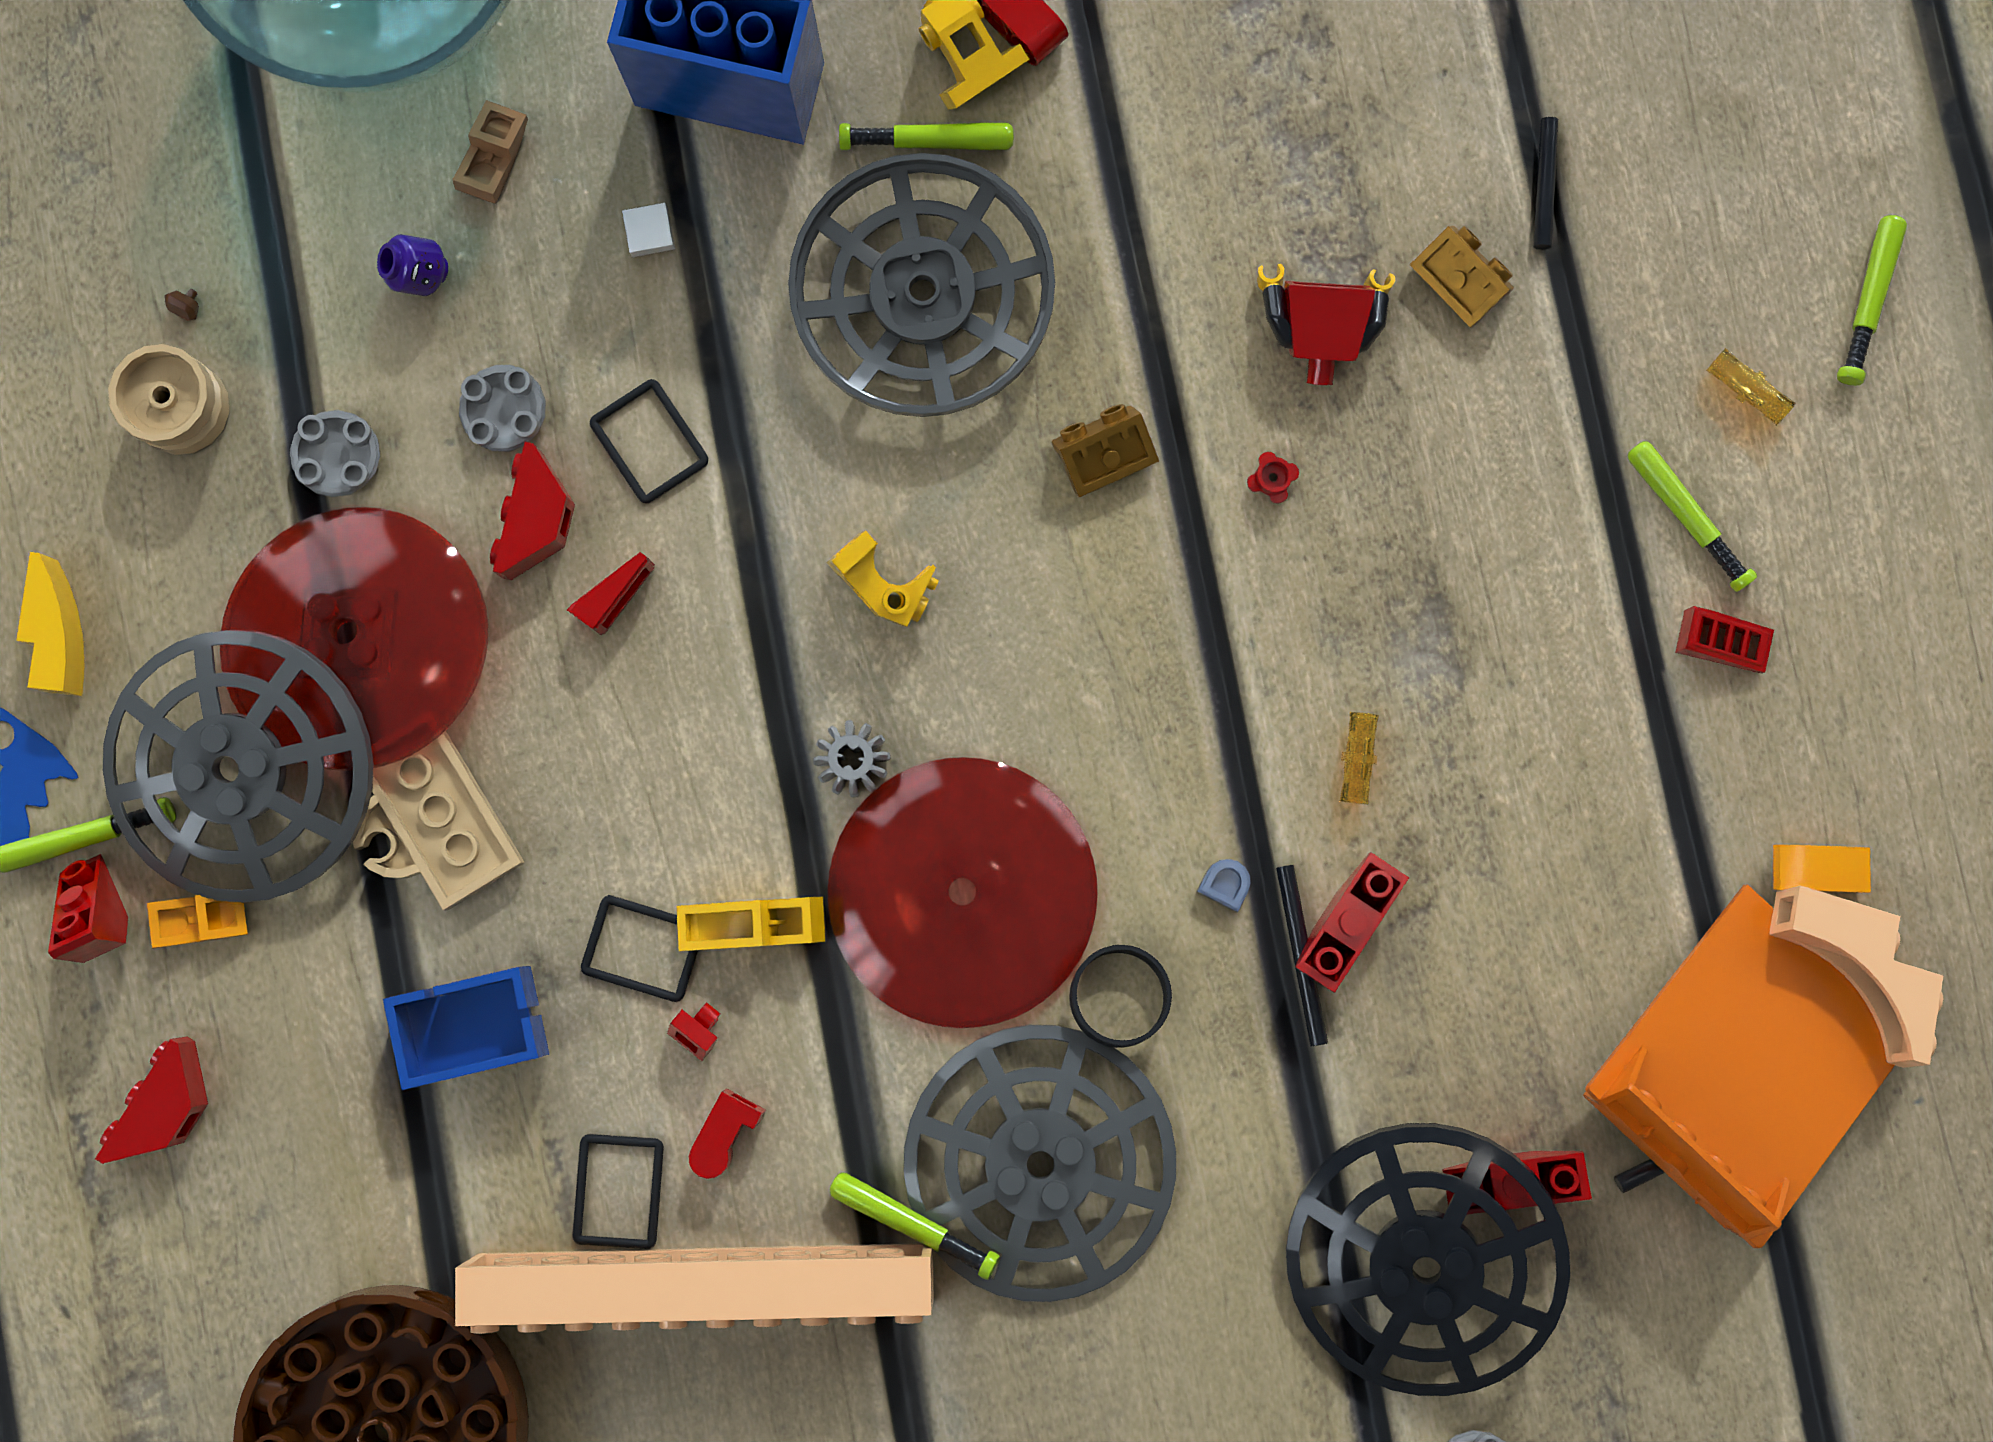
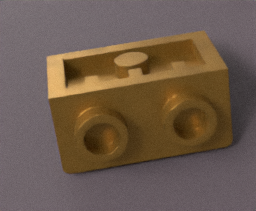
M1453 225L1448 226L1409 265L1471 328L1505 295H1508L1514 289L1508 282L1513 275L1496 257L1489 262L1477 250L1482 243L1466 226L1458 230Z
M1124 404L1109 407L1100 413V419L1087 425L1084 422L1069 425L1060 431V437L1051 441L1054 450L1061 457L1073 490L1078 497H1082L1159 462L1142 414L1134 407H1125Z

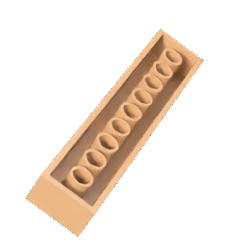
M922 1243L478 1253L455 1268V1326H470V1332L476 1334L499 1331V1325H517L518 1332L530 1333L546 1330V1324H565L566 1331L593 1329V1323H612L613 1330H634L640 1328V1322H659V1328L681 1329L688 1326L687 1321H706V1327L727 1328L734 1326L735 1320L752 1319L753 1326L756 1327L779 1326L782 1324V1319L800 1318V1324L804 1326H821L828 1324L829 1318L847 1317V1322L851 1325H868L875 1323L876 1317L895 1316V1323L914 1324L922 1322L923 1316L932 1315L934 1302L933 1249Z

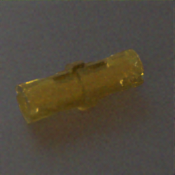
M1726 348L1706 370L1738 394L1735 397L1741 403L1747 401L1776 426L1796 404L1764 379L1766 375L1759 370L1756 373L1738 360Z
M1350 712L1346 752H1342L1341 761L1345 762L1340 802L1368 805L1372 765H1377V756L1374 755V743L1379 715Z

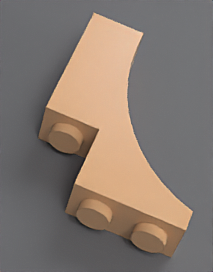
M1801 885L1777 891L1769 935L1801 945L1831 963L1852 983L1873 1014L1884 1044L1887 1063L1903 1068L1930 1065L1931 1057L1935 1052L1937 1044L1935 1037L1937 1016L1943 1004V993L1941 991L1943 975L1894 961V954L1900 944V934L1898 932L1900 916Z

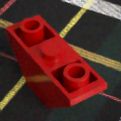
M524 442L522 453H517L514 457L511 476L512 479H515L512 495H507L502 504L501 521L505 523L501 539H495L490 553V564L494 565L493 572L507 580H513L565 548L575 508L574 502L544 454L534 443Z
M1369 852L1339 888L1317 921L1295 967L1335 993L1409 877L1372 852Z
M99 854L86 861L78 860L68 865L59 874L48 949L50 956L57 960L85 963L126 944L128 915L102 855Z
M188 1036L172 1038L169 1042L164 1041L155 1050L150 1059V1064L153 1066L145 1080L136 1083L125 1099V1104L128 1107L119 1121H113L102 1134L100 1144L103 1146L95 1160L104 1164L185 1142L208 1105L196 1043Z
M1528 1151L1513 1153L1535 1173L1550 1193L1555 1204L1592 1199L1583 1151ZM1491 1161L1479 1188L1489 1193L1505 1210L1538 1206L1526 1189L1505 1169ZM1469 1162L1444 1168L1442 1171L1445 1174L1462 1178ZM1446 1190L1449 1205L1454 1193ZM1472 1202L1467 1215L1485 1213L1480 1206Z

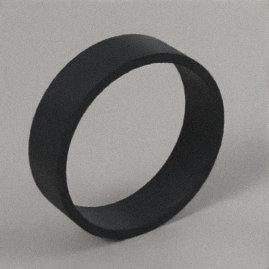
M1112 945L1094 952L1081 964L1071 983L1069 1001L1076 1023L1087 1036L1100 1044L1123 1048L1142 1043L1161 1028L1170 1011L1172 990L1166 971L1155 957L1138 947ZM1112 953L1133 955L1147 963L1159 978L1163 991L1162 1011L1153 1028L1141 1037L1131 1040H1114L1102 1036L1088 1025L1080 1012L1077 1001V987L1081 974L1088 964L1103 955Z

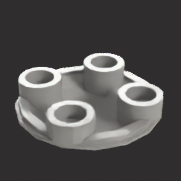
M494 365L479 371L476 375L468 376L461 385L462 395L460 397L459 417L464 431L472 442L491 451L510 452L523 447L524 442L531 441L538 434L545 419L546 400L540 384L526 370L513 365Z
M340 410L307 415L300 420L297 427L298 431L294 434L290 448L291 465L297 479L313 492L329 497L350 495L366 486L376 473L380 459L378 438L370 425L357 415Z

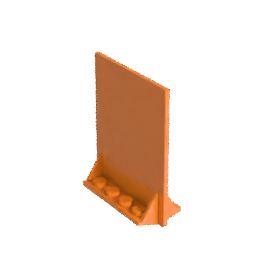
M1746 884L1740 888L1585 1087L1586 1092L1583 1096L1695 1200V1204H1699L1725 1229L1743 1238L1753 1248H1762L1773 1232L1780 1228L1782 1225L1781 1221L1895 1065L1887 1063L1884 1044L1873 1014L1852 983L1831 963L1801 945L1769 935L1773 907Z

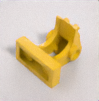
M927 0L924 8L921 10L922 26L918 29L923 41L931 51L937 48L941 49L956 78L957 83L939 94L948 110L958 108L1029 60L1021 44L1009 47L1002 53L999 52L981 21L984 18V13L977 0ZM966 25L980 49L963 59L950 35Z
M865 530L855 536L827 564L848 584L875 616L904 627L908 626L910 620L918 622L929 601V598L923 596L926 588L935 590L939 582L938 579L932 577L936 567L933 564L931 566L928 565L905 585L889 584L875 569L874 553L878 543ZM892 592H895L900 598V604L895 609H892L887 601L888 596Z

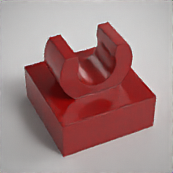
M707 1002L694 1018L682 1009L670 1023L667 1034L699 1060L703 1061L714 1048L718 1037L711 1033L710 1030L718 1021L721 1013Z

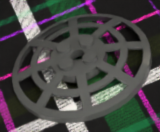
M916 153L896 155L872 162L847 175L826 192L811 210L798 234L790 261L788 287L790 308L799 337L813 362L832 383L847 395L872 408L896 415L929 417L948 415L972 408L997 395L1021 374L1034 358L1046 335L1053 312L1055 273L1053 256L1046 234L1033 210L1015 189L996 174L972 162L948 155ZM921 172L945 174L969 181L980 188L968 208L964 210L942 201L913 200L908 174ZM891 177L896 204L887 206L870 215L852 233L830 217L838 206L857 191L877 181ZM995 197L1005 204L1020 221L1033 244L1036 256L1010 263L1009 256L1000 239L988 225L981 221ZM916 215L939 216L953 220L958 224L948 240L943 241L934 237L920 236ZM899 219L903 236L902 241L892 245L883 254H880L864 243L865 239L878 228ZM820 232L841 248L832 270L831 299L804 301L805 267L812 244ZM973 233L987 246L997 267L973 273L970 264L961 253ZM854 257L873 270L870 278V294L844 297L845 277L850 261ZM1040 274L1042 286L1040 311L1033 333L1026 344L1005 333L1014 307V281ZM920 280L929 281L936 289L934 295L925 301L916 300L910 294L912 285ZM1001 285V305L996 321L991 325L972 314L975 303V291ZM867 312L875 313L878 321L886 331L873 349H870L857 335L849 321L848 315ZM835 317L837 326L845 341L864 360L849 380L839 373L823 354L812 334L808 320ZM961 328L982 340L966 356L952 363H946L942 341L953 336ZM901 340L912 344H925L929 368L907 367L887 359ZM993 348L1016 359L1011 367L989 386L970 396L954 400L950 377L975 366ZM878 371L904 380L932 381L937 404L914 405L897 403L877 397L864 389Z
M225 630L202 633L178 641L154 655L133 675L120 693L109 717L103 743V776L107 799L115 821L129 845L150 868L170 883L192 894L217 901L244 903L269 900L296 891L321 877L340 860L356 838L367 814L373 788L374 762L370 736L362 713L348 688L326 664L308 650L286 639L257 631ZM224 644L251 646L272 652L284 658L285 661L269 682L243 673H216L213 646ZM194 650L196 678L188 680L171 690L158 702L155 708H152L135 694L141 684L159 667L181 654ZM302 670L312 677L329 696L342 718L346 733L318 739L316 730L306 713L292 697L286 694V691ZM218 687L241 688L255 692L260 696L247 715L238 713L222 714ZM198 692L203 719L197 721L184 731L165 718L168 712L180 701ZM276 706L292 721L301 737L302 743L282 747L273 732L264 725ZM127 711L144 726L136 749L135 773L137 780L118 784L116 774V743L122 718ZM156 734L175 748L172 757V772L150 777L149 757L153 738ZM351 750L353 761L352 792L346 815L342 823L339 824L315 812L320 803L324 786L323 757ZM225 756L233 758L238 764L239 772L234 781L225 779L220 772V763ZM307 761V787L304 799L300 804L281 792L286 780V765ZM176 790L181 800L191 810L181 831L165 816L155 795ZM141 798L154 824L166 838L174 843L166 864L158 859L141 840L128 818L123 802ZM269 809H272L291 820L289 825L276 837L262 845H257L250 823L251 819L259 817ZM207 821L217 824H230L238 850H220L198 843L197 841ZM305 828L331 841L323 853L305 869L284 881L273 884L263 861L264 858L270 857L289 846L302 834ZM191 854L197 858L214 863H244L254 888L245 890L214 888L193 882L183 877L182 874Z
M1028 1024L1002 1029L977 1039L957 1052L936 1072L922 1092L910 1119L904 1145V1178L908 1201L913 1211L940 1226L960 1217L964 1225L978 1240L1002 1254L994 1279L989 1278V1280H985L978 1275V1271L960 1259H956L954 1256L941 1250L935 1251L952 1270L973 1285L998 1296L1021 1301L1053 1302L1079 1297L1105 1286L1125 1273L1146 1252L1159 1233L1171 1206L1176 1181V1147L1172 1126L1161 1098L1145 1074L1126 1055L1114 1047L1094 1041L1081 1030L1058 1025ZM1028 1039H1052L1068 1042L1061 1069L1029 1067L1013 1070L1005 1074L993 1049L1006 1043ZM1086 1049L1100 1054L1119 1067L1138 1087L1144 1099L1120 1111L1116 1103L1101 1088L1088 1079L1079 1076ZM977 1057L988 1083L967 1100L956 1116L953 1125L927 1116L933 1101L946 1082L965 1064ZM1032 1081L1056 1083L1049 1108H1031L1026 1110L1022 1109L1012 1086ZM1074 1089L1092 1099L1106 1113L1108 1119L1084 1131L1074 1119L1066 1115ZM996 1096L1007 1119L997 1128L992 1138L967 1131L968 1123L977 1110L991 1097ZM1152 1115L1159 1129L1163 1150V1180L1160 1192L1134 1185L1136 1179V1151L1130 1128ZM921 1134L947 1143L944 1173L947 1191L951 1200L926 1211L921 1198L917 1175V1155ZM1115 1136L1119 1138L1123 1157L1121 1181L1095 1173L1096 1160L1093 1148ZM960 1148L986 1157L985 1170L988 1182L964 1194L958 1174V1154ZM1038 1151L1048 1153L1054 1160L1052 1171L1044 1177L1032 1175L1027 1168L1028 1158ZM1089 1191L1115 1199L1104 1219L1086 1234L1074 1210L1084 1201ZM997 1199L1005 1209L1015 1215L1007 1240L1000 1238L987 1229L974 1215L972 1210ZM1128 1203L1154 1210L1148 1226L1135 1245L1118 1262L1104 1270L1093 1246L1099 1243L1116 1226L1125 1213ZM1058 1219L1069 1241L1065 1245L1050 1248L1025 1247L1032 1221ZM1076 1255L1088 1279L1074 1285L1052 1289L1022 1288L1011 1285L1020 1260L1052 1262L1068 1259Z

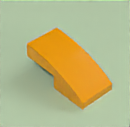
M1773 845V890H1784L1801 885L1817 891L1871 893L1870 848Z
M195 895V897L147 903L152 949L248 935L244 903L217 901L201 895Z

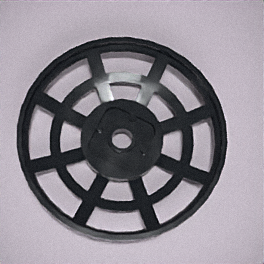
M1404 1123L1379 1128L1353 1139L1332 1153L1312 1174L1299 1195L1290 1219L1286 1245L1287 1276L1294 1302L1305 1325L1320 1345L1341 1365L1363 1379L1392 1391L1417 1396H1451L1474 1392L1500 1382L1522 1368L1541 1350L1556 1328L1566 1304L1570 1282V1252L1562 1218L1550 1193L1535 1173L1515 1154L1493 1140L1464 1128L1438 1123ZM1434 1142L1460 1147L1473 1152L1462 1178L1434 1171L1403 1173L1394 1145ZM1376 1151L1384 1179L1375 1182L1360 1192L1346 1206L1342 1214L1318 1199L1323 1188L1342 1169L1360 1157ZM1491 1161L1505 1169L1526 1189L1538 1205L1544 1220L1518 1230L1503 1206L1489 1193L1479 1188ZM1437 1188L1451 1191L1454 1195L1445 1213L1432 1210L1415 1211L1408 1189ZM1390 1194L1397 1217L1389 1221L1378 1234L1355 1222L1371 1204ZM1472 1202L1480 1206L1492 1217L1504 1236L1482 1244L1478 1243L1475 1236L1463 1224ZM1309 1215L1333 1231L1327 1256L1330 1284L1304 1288L1300 1271V1246L1303 1228ZM1346 1239L1370 1252V1276L1344 1282L1341 1259ZM1552 1239L1556 1257V1282L1552 1303L1548 1312L1545 1313L1522 1304L1528 1279L1525 1249ZM1511 1255L1513 1261V1280L1509 1297L1506 1298L1483 1287L1485 1277L1484 1264ZM1429 1257L1438 1262L1440 1270L1433 1277H1421L1414 1271V1263L1420 1258ZM1373 1295L1378 1296L1384 1306L1393 1313L1382 1334L1362 1318L1351 1300ZM1337 1303L1341 1313L1350 1325L1362 1337L1374 1345L1363 1365L1348 1356L1330 1339L1317 1321L1311 1307ZM1473 1305L1499 1315L1485 1331L1471 1340L1463 1342L1455 1319L1464 1315ZM1512 1321L1538 1330L1531 1342L1516 1357L1492 1372L1477 1376L1469 1355L1477 1353L1493 1343L1508 1329ZM1412 1322L1420 1325H1437L1445 1347L1418 1348L1399 1342ZM1392 1355L1418 1362L1451 1361L1459 1382L1420 1384L1394 1379L1381 1374Z

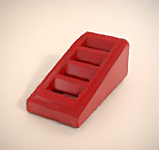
M639 552L571 604L567 611L602 636V634L608 631L653 571L655 564Z
M1692 606L1684 610L1675 653L1763 674L1766 671L1774 630L1713 610ZM1703 624L1710 626L1706 645L1699 643ZM1719 628L1726 629L1722 649L1715 648ZM1735 632L1742 633L1738 654L1731 653ZM1751 636L1759 637L1755 660L1747 658Z

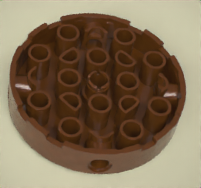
M383 1285L368 1287L342 1295L300 1318L270 1344L249 1375L241 1394L236 1412L233 1442H386L380 1439L375 1431V1425L379 1423L383 1424V1427L387 1430L390 1442H527L529 1427L527 1397L517 1365L507 1346L496 1332L476 1334L470 1332V1326H455V1299L439 1292L413 1286Z

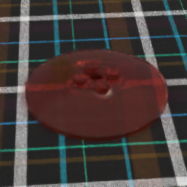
M370 507L343 508L324 512L296 523L271 540L255 555L235 584L226 606L221 631H257L286 639L308 650L326 664L348 688L362 713L370 736L374 762L373 768L395 763L413 755L438 738L456 720L475 691L482 674L488 646V618L483 593L476 576L459 551L440 533L413 517L391 510ZM347 622H355L357 626L355 638L349 643L339 644L337 631L340 626ZM220 645L222 672L243 673L269 682L285 661L284 658L272 652L251 646ZM302 670L286 691V694L292 697L306 713L316 730L318 739L346 733L342 718L329 696L312 677ZM227 687L230 698L238 713L247 715L260 695L241 688ZM276 706L264 725L273 732L282 747L302 743L301 737L292 721ZM351 750L323 757L324 769L353 771Z
M959 757L929 761L911 767L884 782L860 804L847 822L837 842L829 870L828 909L831 925L837 944L853 973L870 992L892 1009L918 1021L942 1027L974 1028L993 1025L1013 1019L1043 1002L1061 986L1079 962L1088 944L1097 909L1098 891L1094 859L1081 826L1071 811L1057 795L1034 777L1009 765L981 758ZM960 878L970 880L976 888V895L973 901L967 905H958L949 896L951 884Z

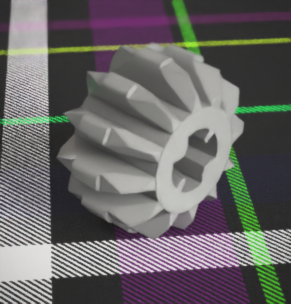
M847 720L845 722L846 735L842 737L835 726L828 728L829 734L835 739L832 745L822 739L817 741L816 745L821 750L828 752V756L814 757L813 763L815 766L820 767L830 766L818 777L822 783H826L835 776H838L832 787L833 793L839 795L843 791L846 782H849L850 796L853 798L858 797V782L863 781L865 787L870 792L876 790L875 784L869 778L871 773L879 778H886L887 771L875 766V763L889 761L891 759L890 753L885 751L874 752L875 749L882 746L885 742L882 735L875 736L867 742L872 730L871 725L865 723L857 736L855 735L853 721ZM850 748L854 753L863 751L864 758H859L862 765L858 769L854 770L849 765L842 768L840 760L846 759L842 755L846 749Z

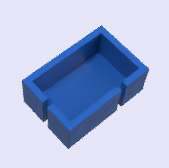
M531 966L511 968L383 999L401 1090L536 1059L550 1054L542 1016H532L531 1007L539 1006Z

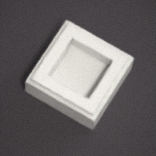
M666 203L622 211L629 252L632 257L675 249Z

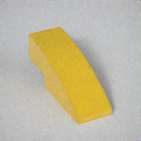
M30 552L16 639L18 642L34 646L27 688L48 693L82 696L85 670L84 641L79 612L70 584L58 560L40 553Z
M823 897L676 906L679 951L825 942Z

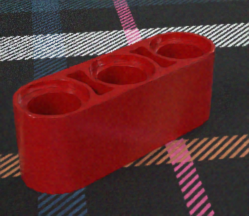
M977 0L983 10L984 18L1011 46L1021 44L1029 58L1027 62L1033 66H1037L1069 36L1063 21L1043 0Z

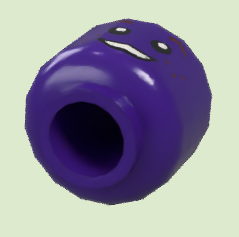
M398 234L381 247L377 258V269L379 275L391 290L400 293L429 296L436 292L441 283L446 280L448 262L436 241Z

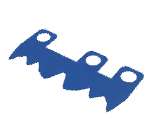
M0 708V721L9 723L14 730L13 742L7 748L0 749V765L3 766L0 771V846L29 838L30 824L25 806L46 807L48 805L45 780L55 779L59 776L71 780L79 777L54 744L8 711Z

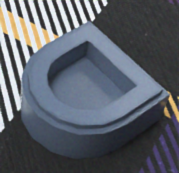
M1231 859L1219 860L1206 871L1196 892L1238 912L1249 891L1251 884L1250 875L1245 866L1238 861Z

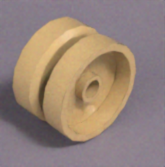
M165 344L143 346L128 354L114 370L108 387L109 406L118 424L132 436L146 442L153 448L174 455L195 453L212 444L224 430L230 412L228 392L220 377L184 350Z

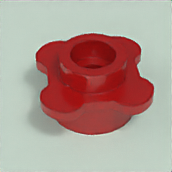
M1265 452L1258 459L1259 467L1255 474L1248 477L1247 486L1252 492L1260 491L1268 495L1273 503L1279 504L1287 499V489L1290 483L1299 477V469L1295 464L1276 457L1274 453ZM1275 474L1277 480L1274 482L1270 481L1269 475Z

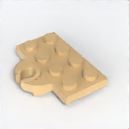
M427 710L371 744L374 762L372 788L374 795L370 798L367 814L353 841V846L357 850L366 848L375 835L385 833L391 841V849L385 857L380 859L369 858L363 864L369 870L387 878H410L422 874L442 910L448 911L525 863L433 710Z

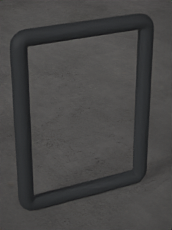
M654 379L642 383L593 415L590 419L591 429L642 503L654 501L708 464L706 452L659 382ZM652 388L700 460L646 495L599 425V422Z
M605 896L601 900L581 963L583 974L672 1002L682 1000L698 950L688 951L676 993L590 967L609 904L677 924V915L619 897Z
M587 1134L582 1137L579 1149L573 1223V1240L577 1244L638 1249L654 1247L657 1241L664 1151L662 1141L656 1138ZM589 1143L655 1148L647 1240L582 1236Z

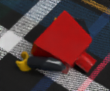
M1277 264V277L1273 279L1263 275L1262 265L1258 268L1257 284L1263 291L1266 320L1279 345L1289 349V353L1295 358L1309 359L1308 384L1333 385L1335 360L1356 361L1359 353L1370 348L1386 326L1389 302L1387 294L1395 283V276L1389 273L1384 285H1379L1375 282L1374 274L1376 270L1373 269L1363 285L1285 281L1283 288L1284 267L1282 264Z

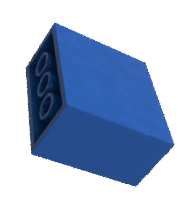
M618 0L607 44L635 106L804 145L824 67V58L812 0Z

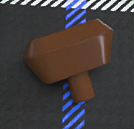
M190 289L186 294L176 290L165 295V304L170 312L187 321L196 320L199 306L194 300L198 295L195 290Z

